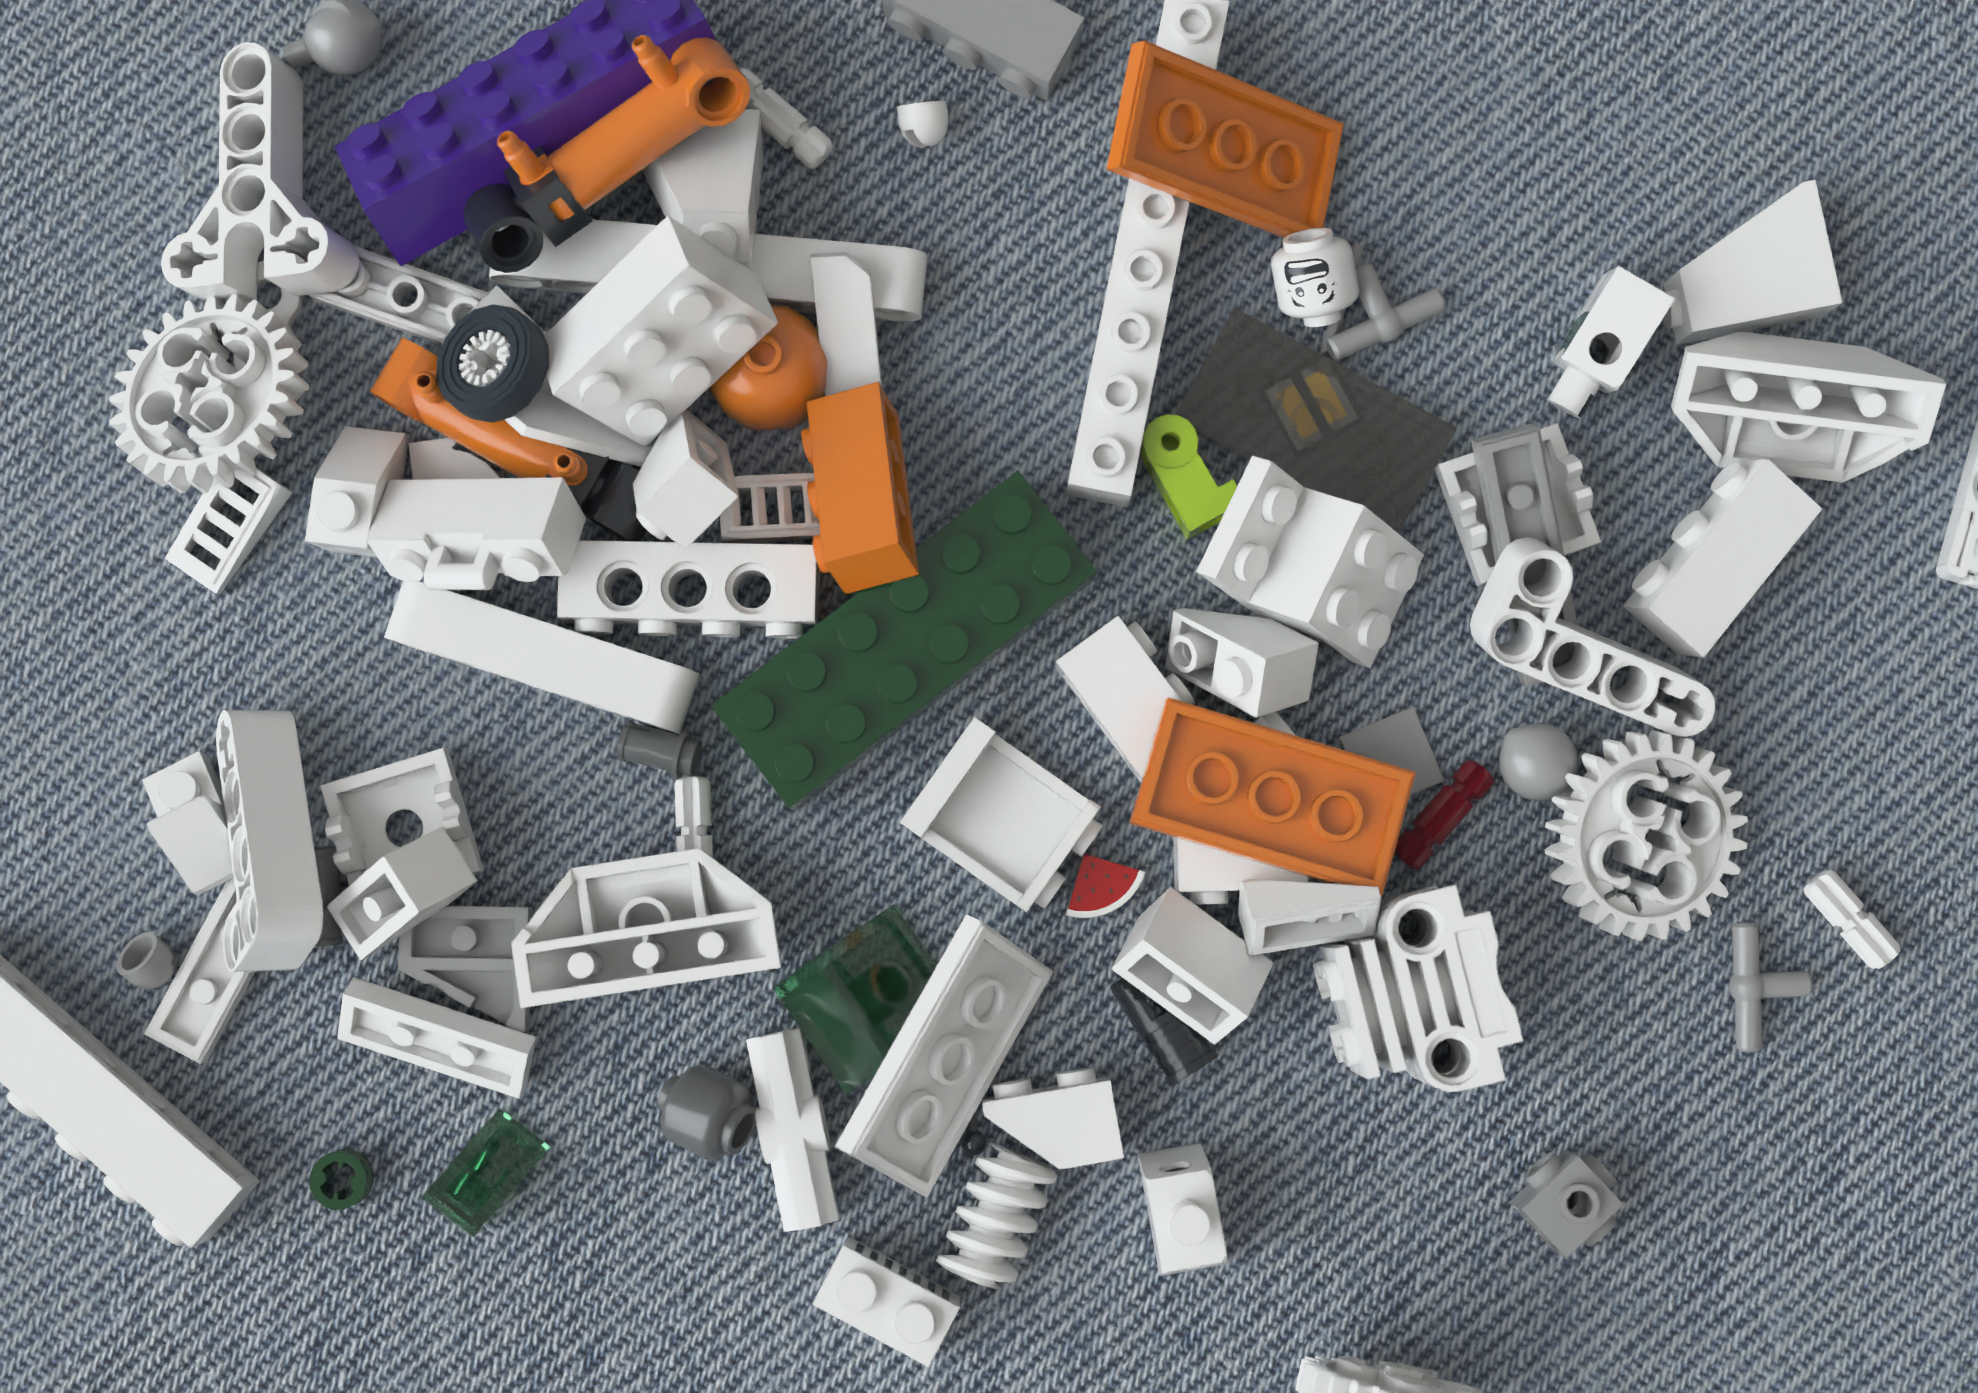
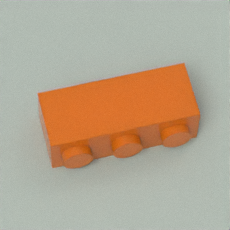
M879 381L807 401L809 428L802 430L801 438L806 457L814 470L815 480L807 483V494L811 509L815 517L819 519L820 534L813 536L812 543L814 555L821 572H830L845 594L919 575L899 414Z

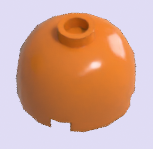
M770 303L778 324L709 387L710 393L726 416L747 429L771 431L780 428L781 430L795 428L808 419L806 402L825 397L827 358L819 343L818 330L811 320L788 306Z

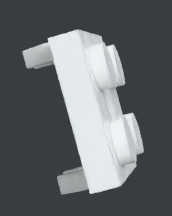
M1558 423L1540 429L1562 546L1564 556L1601 543L1589 510L1592 508L1593 493L1591 487L1582 484L1580 478L1583 471L1581 460L1573 454L1569 455ZM1470 453L1438 464L1434 470L1478 587L1488 582L1496 563L1474 453Z
M441 748L320 785L329 818L326 820L325 832L327 837L335 843L337 852L333 855L334 863L341 873L347 876L349 886L383 856L400 848L389 840L386 832L389 818L399 810H411L420 817L423 824L421 837L443 826L454 845L464 853L472 873L484 871L448 749Z

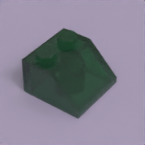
M893 904L810 960L773 989L847 1095L876 1075L937 965Z

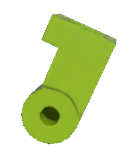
M1166 414L1157 417L1148 424L1143 434L1141 457L1153 482L1185 539L1188 541L1220 523L1237 488V484L1232 479L1218 487L1197 452L1198 436L1194 426L1187 419L1179 415Z

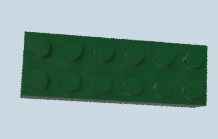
M1018 470L916 548L919 575L859 591L711 705V708L789 809L796 811L1095 580L1097 570Z

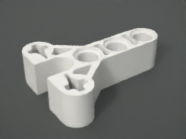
M250 42L239 44L227 53L220 70L219 186L188 232L176 236L168 243L161 261L163 274L169 283L206 302L208 297H216L226 304L232 294L238 295L245 303L252 300L257 301V262L260 253L264 249V278L293 295L303 296L343 289L352 282L358 272V251L352 242L323 225L303 200L302 80L293 68L259 44Z

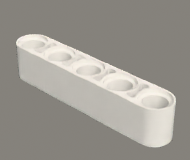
M403 581L384 638L677 734L681 732L700 673L464 595L448 590H430L426 587L425 583L420 581Z

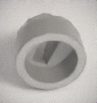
M144 932L133 938L124 947L118 957L116 969L121 976L135 986L144 989L159 988L172 978L175 954L169 945L156 934Z

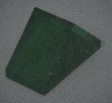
M499 1108L425 1191L422 1199L475 1238L492 1227L545 1156L550 1146Z

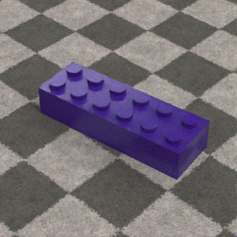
M694 0L583 1L568 16L542 30H533L524 34L509 49L487 61H478L467 66L460 73L459 77L432 92L415 95L400 110L375 124L369 123L358 127L346 140L335 145L336 152L363 211L399 265L407 264L467 230L468 228L464 222V208L468 199L478 189L500 183L511 186L503 172L511 165L504 158L503 151L497 145L498 137L503 132L513 131L521 141L527 143L532 151L541 146L549 156L653 81L639 64L638 56L632 49V43L635 38L640 35L649 36L655 45L661 47L669 60H671L674 52L683 43L694 38L707 37L716 40L705 16ZM716 77L708 80L702 87L710 84Z

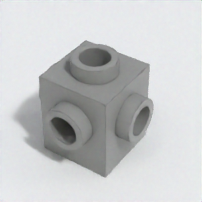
M1564 1150L1558 1156L1554 1152H1550L1539 1159L1524 1176L1529 1184L1509 1202L1549 1247L1566 1259L1583 1243L1589 1247L1603 1239L1616 1224V1219L1612 1215L1624 1205L1610 1190L1617 1183V1180L1601 1162L1590 1153L1582 1160L1578 1155ZM1573 1193V1199L1571 1203L1567 1205V1200L1569 1196Z

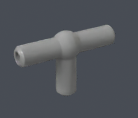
M1367 263L1355 270L1359 297L1369 319L1329 337L1326 347L1330 356L1339 361L1377 342L1394 341L1403 330L1443 312L1446 306L1445 299L1439 290L1431 289L1392 308L1373 265Z
M1736 922L1732 925L1733 975L1729 980L1728 986L1735 1004L1736 1048L1742 1052H1757L1763 1048L1761 999L1809 996L1813 989V981L1811 975L1806 971L1760 973L1758 925L1754 922Z

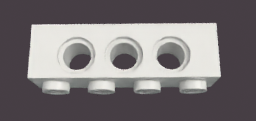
M579 540L568 573L564 576H558L557 617L566 623H575L574 632L584 635H612L613 624L638 625V634L644 636H676L677 625L702 626V636L740 637V627H766V637L798 639L804 634V628H812L819 623L820 568L814 555L813 545L692 543L685 550L676 542ZM625 574L640 576L643 587L637 601L627 606L616 605L611 595L614 582ZM689 575L703 577L707 585V591L703 600L692 607L678 605L674 597L677 583ZM753 576L767 579L771 585V593L768 600L762 606L746 608L739 604L737 592L745 579Z

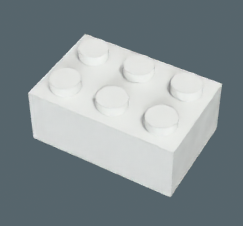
M668 215L544 335L549 346V368L546 376L554 396L636 443L647 446L778 324V321L756 273L732 257H728L717 247Z

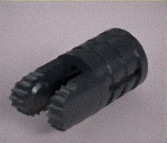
M1124 978L1111 985L1110 989L1139 1037L1143 1038L1147 1044L1146 1048L1155 1057V1062L1159 1069L1163 1070L1169 1086L1183 1080L1219 1056L1214 1047L1211 1048L1205 1037L1158 1003L1157 1005L1162 1013L1156 1016L1140 990Z

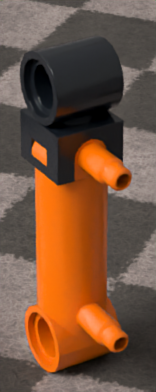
M640 35L634 39L632 49L638 56L639 64L653 82L548 156L541 146L532 151L527 143L521 141L513 131L503 132L498 137L497 145L503 151L504 158L511 165L503 171L511 186L500 183L478 189L468 199L464 208V222L485 264L495 271L504 273L518 272L529 267L539 257L543 248V234L541 230L555 247L559 246L592 222L586 209L703 126H725L735 121L745 111L750 101V87L746 77L725 47L718 41L707 37L694 38L683 43L674 52L671 60H669L661 47L655 45L649 36ZM716 77L710 84L702 87L708 80ZM509 225L507 228L498 231L500 228Z
M401 338L369 391L371 394L421 424L431 427L518 478L563 477L586 519L591 520L624 541L640 542L646 529L636 517L637 510L633 482L639 473L638 470L621 461L609 459V456L602 457L522 436L505 420L491 423L467 417L447 402L441 393L436 380L438 356L406 338Z

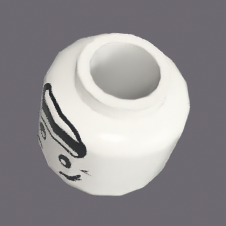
M1329 228L1307 229L1286 236L1282 240L1283 247L1271 258L1273 279L1281 312L1291 317L1303 318L1304 325L1307 327L1326 326L1341 319L1340 311L1353 304L1359 295L1353 252L1349 242L1333 236V231Z

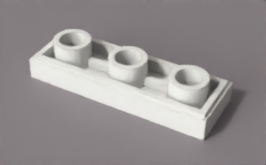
M355 246L358 251L359 266L352 282L343 289L334 292L311 294L310 297L316 302L442 345L455 324L465 317L488 292L408 264L400 266L394 259ZM416 290L418 297L415 303L408 307H402L401 299L403 295L408 291Z

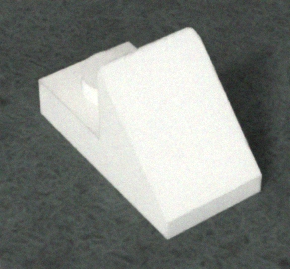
M198 751L142 779L157 815L156 818L147 822L148 830L192 893L198 896L234 878L222 787L209 757Z

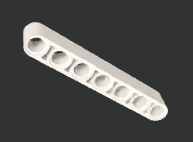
M592 219L590 224L557 247L541 230L543 234V248L539 257L529 267L510 273L495 271L490 267L489 280L510 287L587 294L657 225ZM509 225L500 228L498 231L507 228ZM755 234L752 261H738L757 274L769 303L788 306L798 313L816 314L810 261L811 254L847 252L871 272L876 320L908 322L917 321L922 318L927 255L916 249Z

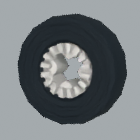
M494 304L481 307L459 320L444 339L437 358L436 380L445 400L467 417L491 423L505 420L527 407L542 388L549 368V346L539 326L518 310ZM492 358L502 362L501 365L496 363L494 366L498 369L497 371L487 370Z

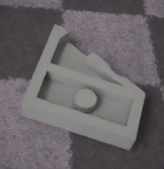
M446 906L399 937L398 970L424 984H430L442 990L447 996L469 1008L474 1007L504 1023L507 1028L519 1032L529 1031L530 1007L520 1008L511 943L532 919L533 907Z

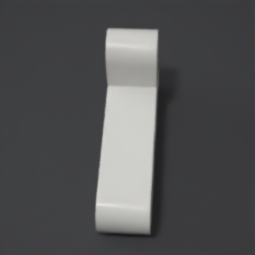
M1529 537L1516 539L1506 546L1497 560L1474 609L1470 622L1471 635L1483 650L1504 666L1670 734L1688 737L1697 735L1707 728L1714 716L1715 700L1710 690L1674 665L1558 618V614L1568 596L1573 581L1572 567L1564 556L1539 539ZM1545 558L1546 570L1541 580L1533 585L1524 586L1523 576L1528 565L1537 559ZM1518 618L1519 626L1515 636L1506 643L1496 644L1495 635L1501 623L1508 619ZM1574 642L1575 651L1570 661L1563 666L1553 667V657L1557 649L1565 643ZM1630 665L1631 673L1625 685L1619 689L1610 690V681L1613 674L1621 667ZM1658 688L1671 696L1682 699L1679 705L1674 703L1665 705L1656 698Z
M223 710L217 724L216 747L237 902L229 913L224 927L223 949L225 962L228 970L231 972L296 970L302 965L321 936L323 906L295 720L290 711Z

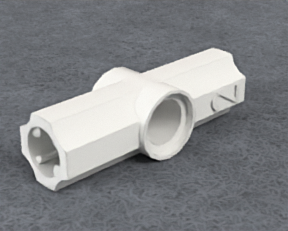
M802 1028L749 1038L746 1042L759 1106L755 1108L757 1131L765 1163L771 1164L775 1194L784 1232L804 1230L838 1221L840 1216L827 1152L831 1149L829 1131L821 1097L819 1094L814 1093L810 1073L811 1066L808 1061L806 1041L803 1038Z

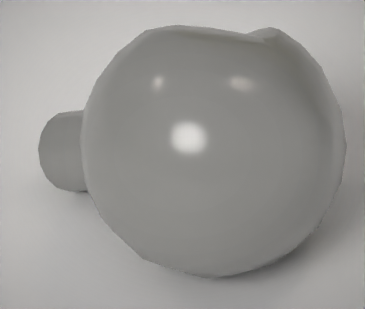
M326 0L316 8L311 18L307 21L304 38L285 45L284 54L286 60L294 68L314 61L324 70L334 74L346 76L360 73L368 69L380 54L383 42L381 23L373 11L360 1Z
M1544 723L1523 725L1511 729L1506 734L1500 751L1499 767L1504 782L1513 792L1526 799L1546 801L1551 800L1553 796L1570 797L1574 791L1567 783L1565 776L1567 773L1577 775L1579 761L1576 746L1568 735L1559 728Z

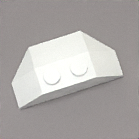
M1738 331L1685 348L1671 408L1717 467L1725 468L1735 461L1739 462L1740 460L1769 459L1786 476L1843 483L1888 462L1907 449L1913 451L1928 444L1946 383L1940 377L1867 347Z
M701 848L571 868L540 906L526 927L520 931L511 943L520 1008L781 968L772 902Z

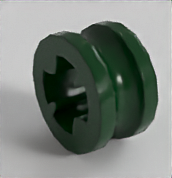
M339 1149L321 1157L315 1163L309 1176L310 1190L314 1199L323 1207L332 1210L347 1209L363 1201L371 1192L374 1183V1170L370 1161L361 1152L352 1149ZM334 1162H338V1169L350 1165L356 1173V1176L349 1182L354 1191L350 1196L346 1197L345 1189L334 1193L329 1188L328 1183L334 1178V1173L330 1166Z

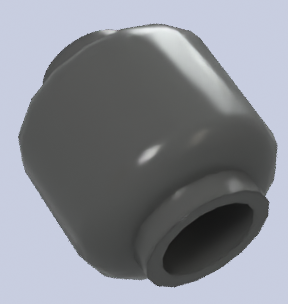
M708 1065L693 1066L681 1076L674 1075L670 1077L658 1096L657 1108L662 1111L660 1125L663 1135L671 1142L708 1161L723 1158L727 1153L731 1155L738 1153L749 1140L756 1124V1109L752 1107L753 1101L750 1089L743 1083Z

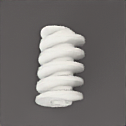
M988 1142L999 1152L997 1158L977 1157L975 1164L989 1176L988 1181L967 1182L965 1186L979 1200L978 1206H957L955 1211L970 1225L968 1231L948 1230L946 1237L960 1251L958 1255L938 1254L936 1261L943 1268L967 1280L986 1287L1002 1290L996 1282H1015L1019 1272L1005 1257L1022 1258L1026 1257L1028 1252V1246L1015 1233H1034L1038 1226V1222L1024 1209L1045 1208L1048 1198L1034 1184H1055L1057 1173L1041 1161L999 1144Z

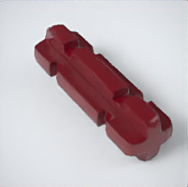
M1474 760L1464 762L1451 777L1454 781L1451 786L1448 784L1444 785L1412 822L1415 828L1412 831L1405 830L1398 838L1394 856L1406 867L1412 870L1420 869L1434 853L1431 849L1433 845H1441L1473 808L1471 801L1473 799H1481L1493 785V776Z

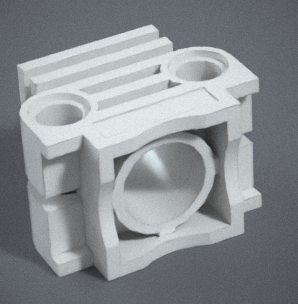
M1434 885L1390 896L1380 901L1376 934L1374 936H1369V939L1355 938L1344 940L1345 945L1331 943L1319 946L1322 961L1314 962L1313 968L1321 998L1330 997L1331 1002L1334 1004L1338 1024L1329 1026V1033L1338 1063L1345 1062L1346 1066L1350 1067V1071L1366 1079L1380 1077L1379 1067L1393 1073L1406 1070L1414 1079L1446 1092H1459L1506 1080L1498 1047L1522 1042L1523 1038L1515 1007L1504 993L1498 977V940L1490 911H1463L1456 885L1437 888ZM1410 910L1419 922V931L1417 937L1411 943L1406 944L1399 935L1398 925L1401 917ZM1446 1039L1450 1045V1058L1444 1067L1435 1070L1431 1059L1433 1049L1440 1041Z

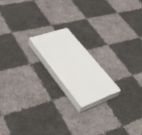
M966 914L835 1147L927 1198L1053 971L982 921Z

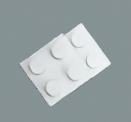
M1252 456L1196 572L1259 617L1273 619L1293 630L1319 638L1348 660L1371 668L1379 649L1388 640L1391 624L1406 592L1411 589L1416 581L1418 567L1424 554L1364 505L1305 488L1272 461Z

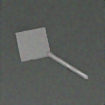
M1414 706L1338 737L1345 751L1415 771L1416 774L1410 795L1445 781Z

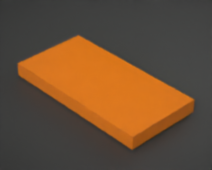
M1144 40L1131 44L1106 170L1285 238L1298 231L1324 228L1344 123Z
M1167 697L1163 704L1129 824L1329 884L1378 887L1382 897L1416 772Z

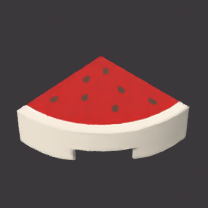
M1083 854L1065 915L1091 918L1116 910L1136 892L1145 872Z

